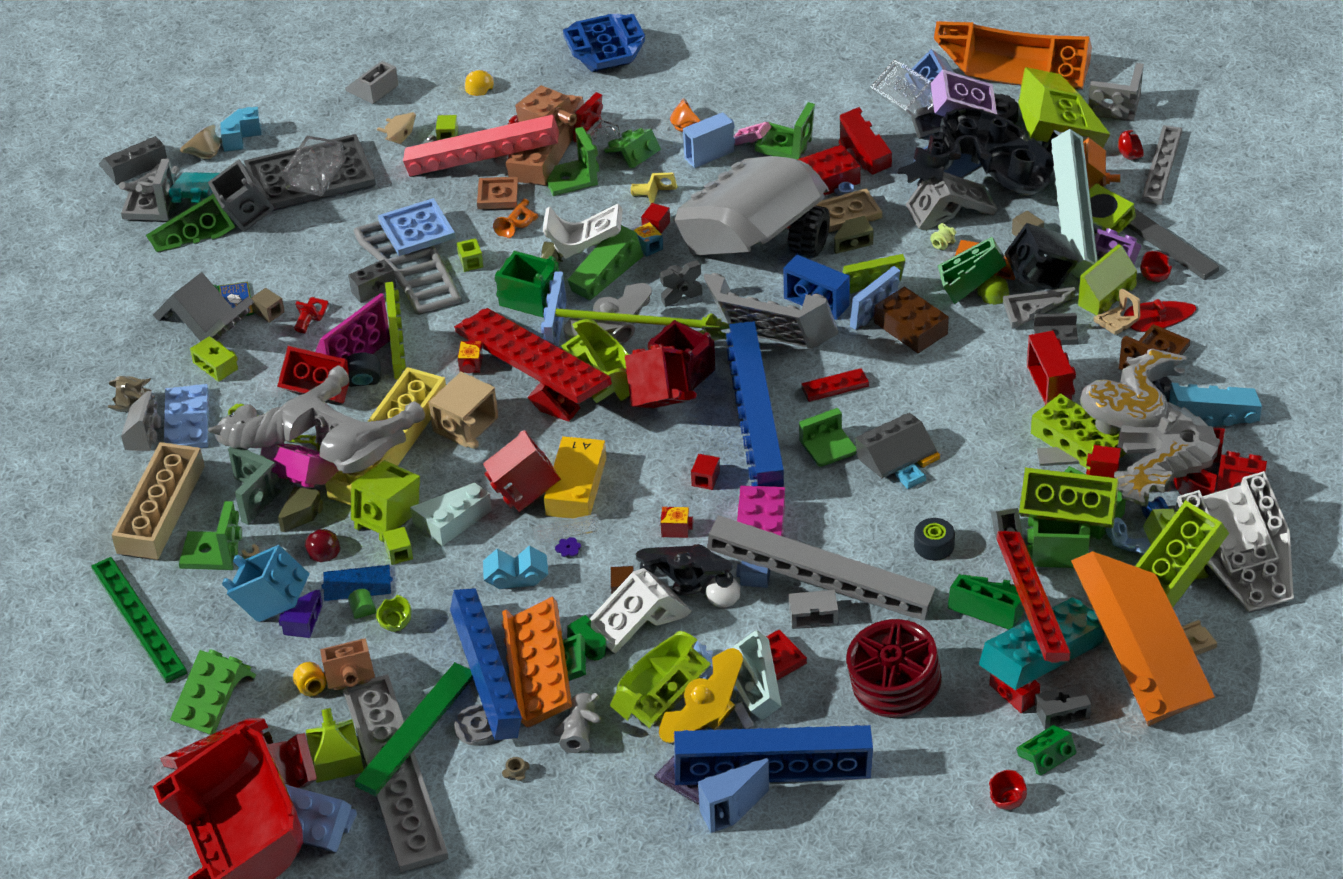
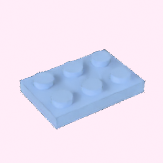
M893 266L853 297L850 327L857 330L862 325H867L874 316V305L898 291L900 283V270Z

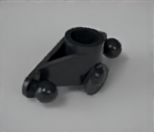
M700 544L644 548L636 552V559L640 562L639 569L644 568L653 574L658 567L675 582L673 584V591L678 595L686 596L698 593L702 590L700 582L709 575H716L715 581L722 588H727L733 583V575L730 572L733 568L732 563Z

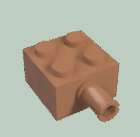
M542 85L515 105L519 122L554 115L559 127L563 123L573 126L577 120L576 115L572 112L570 97Z
M366 638L320 649L329 689L340 690L347 686L353 687L356 684L368 683L372 678H375Z

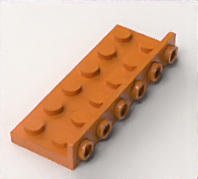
M553 596L514 616L507 609L502 611V627L505 631L504 644L507 648L506 661L510 671L508 678L522 717L521 722L526 727H532L572 707L558 603Z

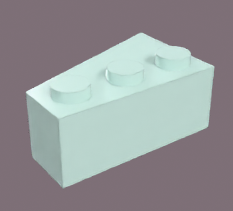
M755 630L732 647L739 650L743 656V662L735 686L749 710L763 720L782 707L769 639L758 630Z

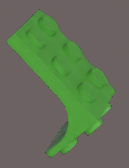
M212 649L209 652L199 650L170 720L208 735L214 734L237 683L245 676L255 679L256 674L250 671L252 667L242 663L243 661L235 657L229 656V658L222 656L223 654Z

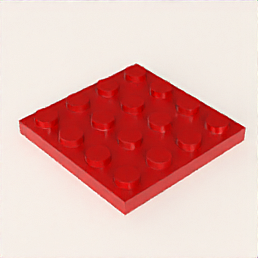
M246 718L161 757V762L164 767L177 770L243 723L263 735L262 730L268 728L265 718Z

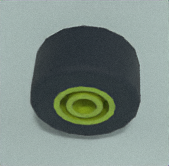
M927 518L919 522L914 532V548L921 557L936 561L945 559L952 554L955 546V530L948 521L942 518Z

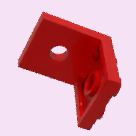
M1227 451L1226 455L1221 454L1216 492L1233 488L1236 483L1242 482L1243 477L1265 472L1267 461L1262 460L1263 456L1249 454V458L1240 457L1238 452Z

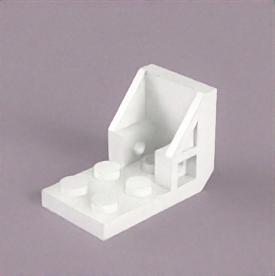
M643 568L632 572L590 618L591 628L596 633L604 635L606 646L616 654L647 620L658 626L680 620L688 616L692 611L665 582Z

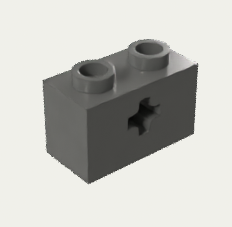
M385 259L348 275L351 293L360 303L376 297L380 293H385V282H393L394 288H396L394 269Z
M1081 683L1035 694L1034 709L1046 730L1052 725L1059 727L1090 719L1092 704Z

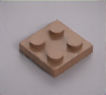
M518 177L479 178L477 208H516L518 201Z

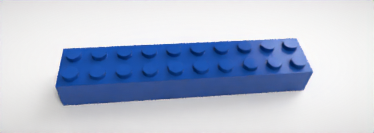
M755 321L729 324L730 333H726L727 346L730 345L727 349V359L732 361L729 363L730 375H735L732 377L733 390H737L735 392L736 405L740 404V406H737L738 419H743V421H740L741 434L746 435L743 436V447L748 449L745 455L747 465L751 464V467H748L749 479L754 480V482H751V486L784 487L783 463Z

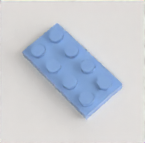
M555 272L553 280H550L549 290L551 293L547 294L548 308H544L545 322H541V334H545L544 340L557 347L559 346L564 317H555L556 308L566 309L567 304L563 272Z
M208 384L165 388L164 443L198 448L208 447Z

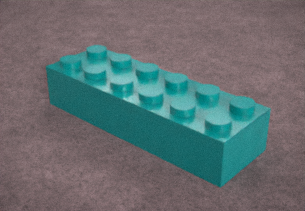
M1071 597L1052 607L1070 651L1069 661L1103 642L1105 633L1095 612L1080 600ZM1027 620L986 641L979 665L1014 690H1017L1069 661L1057 663L1045 661L1030 622Z

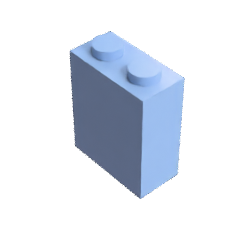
M722 112L683 128L684 158L696 168L733 153L735 144L733 131L735 125L733 120Z

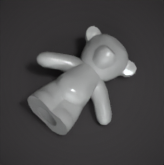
M588 693L574 695L571 699L572 707L569 708L571 714L555 728L554 734L556 736L562 734L559 744L565 752L578 753L590 748L588 735L591 728L589 721L595 724L601 722V717L594 713L595 702L599 699L597 693L592 695Z

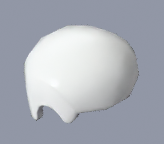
M713 577L707 584V600L716 607H730L740 599V586L735 578H733L731 586L722 588L717 585L715 577Z

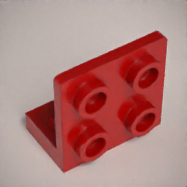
M305 733L296 734L288 741L268 744L285 785L301 788L317 780Z

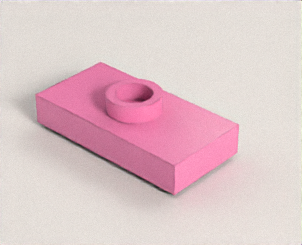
M763 122L739 129L734 135V145L747 142L753 143L763 138L770 130L771 125L769 122Z

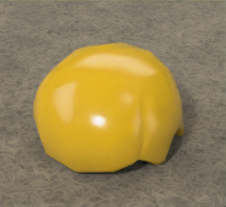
M472 71L466 77L465 91L474 96L486 95L488 89H493L494 79L487 71Z

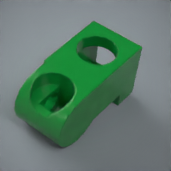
M586 615L567 625V638L580 633L585 638V656L588 659L596 661L605 656L606 638L591 628V620Z

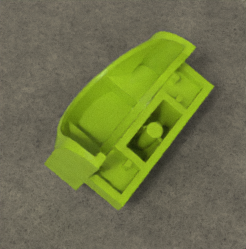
M583 319L573 323L572 326L578 335L561 345L563 350L611 377L612 384L592 396L594 401L598 403L613 392L617 394L621 401L630 396L625 355H629L626 349L594 320Z
M677 631L673 636L650 650L621 678L610 706L627 721L635 715L649 729L658 720L661 721L664 713L670 712L684 698L687 685L692 680L700 678L711 665L709 661L693 649L697 639L684 631Z

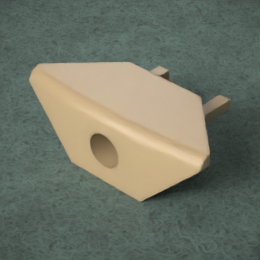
M411 112L394 116L393 119L387 118L386 121L389 123L385 126V129L378 127L377 131L387 133L385 140L401 144L411 134L416 114Z

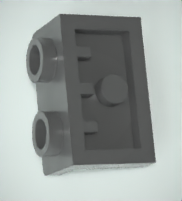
M1076 313L1034 315V334L1054 331L1056 337L1060 338L1062 345H1078Z

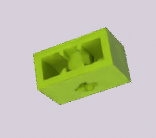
M210 336L190 348L193 363L218 382L238 370L236 354L226 349L220 341H216Z

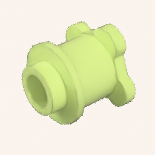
M941 223L938 225L939 231L934 232L930 239L935 248L945 250L948 247V243L954 244L956 242L955 234L957 232L953 227L950 228Z

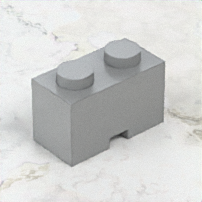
M835 590L789 594V613L792 629L808 628L813 623H819L820 626L838 625V606Z

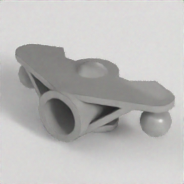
M646 283L627 285L623 297L619 299L613 297L600 298L595 302L593 311L639 315L642 307L649 304L652 289ZM570 318L564 325L566 342L578 335L572 324L583 319ZM594 320L620 344L627 342L635 332L634 323Z

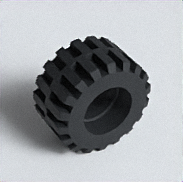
M815 205L790 225L788 244L791 252L812 257L819 255L826 243L830 226L829 210L826 207Z

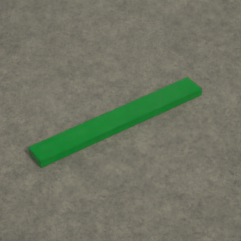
M109 557L91 565L92 571L164 681L168 683L188 674L187 669L113 558Z
M456 662L453 663L355 780V787L375 797L472 681L473 676L469 668Z

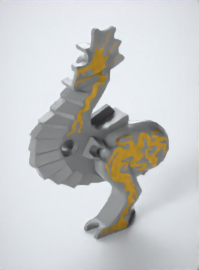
M1150 349L1147 354L1136 358L1127 357L1126 361L1130 366L1122 370L1121 383L1106 379L1096 380L1084 387L1080 397L1082 407L1090 416L1096 419L1095 426L1100 432L1116 434L1120 431L1118 447L1123 448L1126 454L1152 453L1134 463L1133 466H1129L1127 471H1117L1114 474V477L1119 481L1118 490L1122 492L1121 498L1130 500L1143 507L1148 506L1149 492L1151 490L1164 493V489L1170 488V483L1174 478L1184 477L1189 473H1201V470L1211 467L1213 460L1217 457L1220 439L1216 438L1212 426H1208L1200 416H1195L1185 407L1180 408L1167 402L1165 396L1152 383L1166 376L1183 375L1185 369L1176 368L1175 366L1187 360L1186 356L1156 349Z

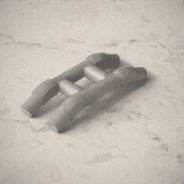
M159 164L145 176L133 182H120L119 188L127 192L136 190L142 194L153 193V181ZM177 166L172 167L174 179L180 171Z

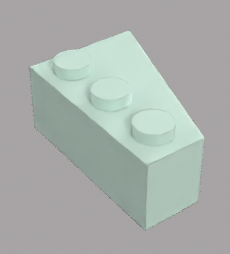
M474 482L410 507L413 525L438 544L444 546L491 512L492 508L490 493Z

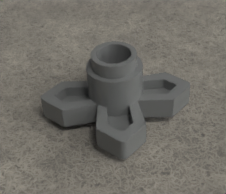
M697 260L686 263L683 268L673 265L667 270L660 272V282L664 287H667L661 293V300L664 306L677 303L683 294L689 298L703 294L702 285L699 281H696L701 275V265Z

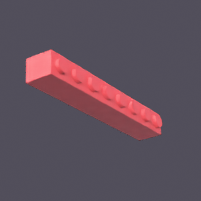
M548 115L405 148L403 163L409 177L558 144L559 129L554 115Z

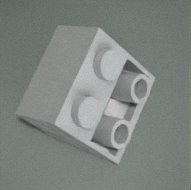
M381 61L348 85L345 90L374 104L398 86L396 67Z
M147 391L130 406L121 435L125 450L150 451L152 443H156V429L161 426V417L157 415V401L154 400L152 391Z

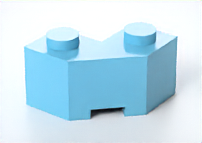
M258 107L238 109L220 123L224 152L242 150L244 137L262 135Z
M530 545L515 558L497 548L483 560L484 581L498 589L535 586L548 575L547 555Z

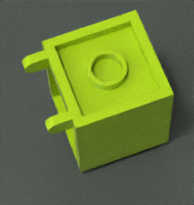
M384 460L351 483V520L354 521V529L359 531L365 526L379 533V541L384 542L383 532L397 529L412 518L410 507L419 504L420 476Z

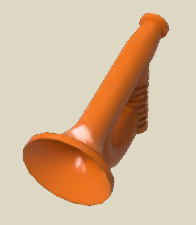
M524 198L507 218L498 217L493 223V229L498 236L511 238L515 234V227H527L538 218V214L526 208L529 205V201ZM520 214L526 216L523 220L517 219Z

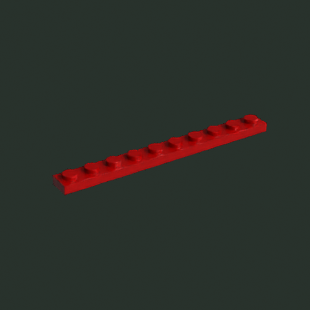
M998 531L996 540L1044 660L1054 663L1069 661V648L1021 533Z

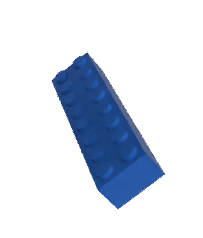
M871 725L674 731L675 785H698V781L704 780L707 777H713L730 769H736L765 758L768 759L769 783L871 778L873 758Z

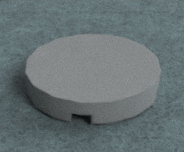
M483 705L467 707L458 714L454 727L456 736L462 742L468 745L480 746L494 740Z

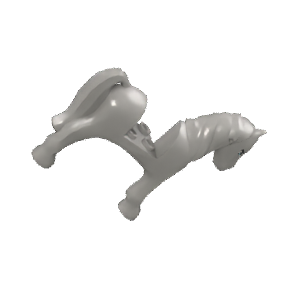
M336 366L330 370L328 378L322 384L305 394L289 400L283 406L272 408L267 413L257 416L256 409L251 404L238 407L235 412L222 418L218 425L209 428L208 431L215 434L217 441L225 446H231L234 449L270 447L274 444L283 445L285 440L291 441L315 426L316 440L321 445L320 457L333 462L337 469L343 473H354L365 470L376 463L393 446L406 442V435L403 430L409 429L414 423L424 420L425 413L421 405L415 401L406 405L405 410L401 411L398 415L380 421L362 422L334 410L325 401L340 394L341 387L349 383V377L344 368Z

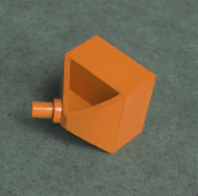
M1089 137L1083 141L1089 189L1096 183L1105 187L1110 182H1120V174L1106 172V150Z

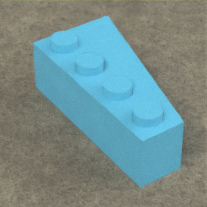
M1171 383L1169 402L1180 408L1185 407L1197 417L1200 416L1208 426H1231L1233 424L1260 421L1262 405L1254 388L1228 387L1227 389H1219L1218 386L1209 385V388H1198L1197 384H1188V387L1179 386V383Z

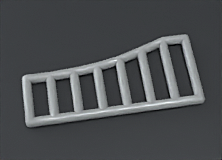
M379 221L354 229V234L360 246L377 260L385 259L394 269L395 279L402 287L416 314L427 313L458 304L462 301L435 246L388 259L385 254L396 252L392 244L377 249L372 245L389 240L386 233L368 238L364 236V233L382 229ZM430 255L433 259L400 270L395 266ZM436 267L439 271L438 273L410 281L404 278V276ZM443 280L445 285L414 293L412 288ZM450 292L452 296L425 305H420L419 300Z

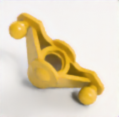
M730 648L712 657L713 674L709 679L698 678L692 680L687 685L684 692L685 707L681 711L664 713L659 727V736L662 741L669 744L674 743V731H697L706 727L716 730L726 720L736 706L730 700L743 662V656L739 650Z

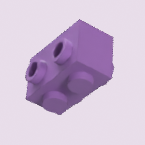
M1108 228L1106 231L1098 229L1095 236L1097 256L1103 257L1119 244L1123 247L1133 264L1136 262L1141 245L1136 242V238L1125 235V238L1118 236L1117 231Z

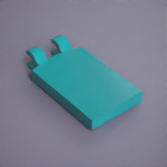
M183 172L169 189V198H173L172 202L180 203L182 198H192L191 203H199L202 198H207L212 194V190L207 182L220 173Z

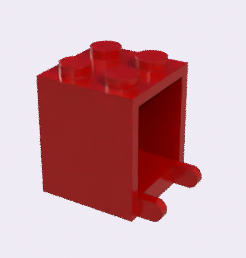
M659 344L651 346V350L636 349L632 351L633 354L625 355L631 407L655 409L688 402L696 398V392L688 390L683 350H677L674 346L664 347V345Z
M525 430L521 431L515 439L483 463L487 470L484 474L490 481L492 488L497 493L500 492L502 494L503 500L510 508L514 506L519 512L561 480L546 454L536 445Z

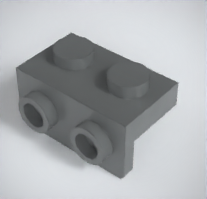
M927 106L917 109V113L911 116L918 138L939 133L941 119L945 118L935 114L934 107L928 109Z

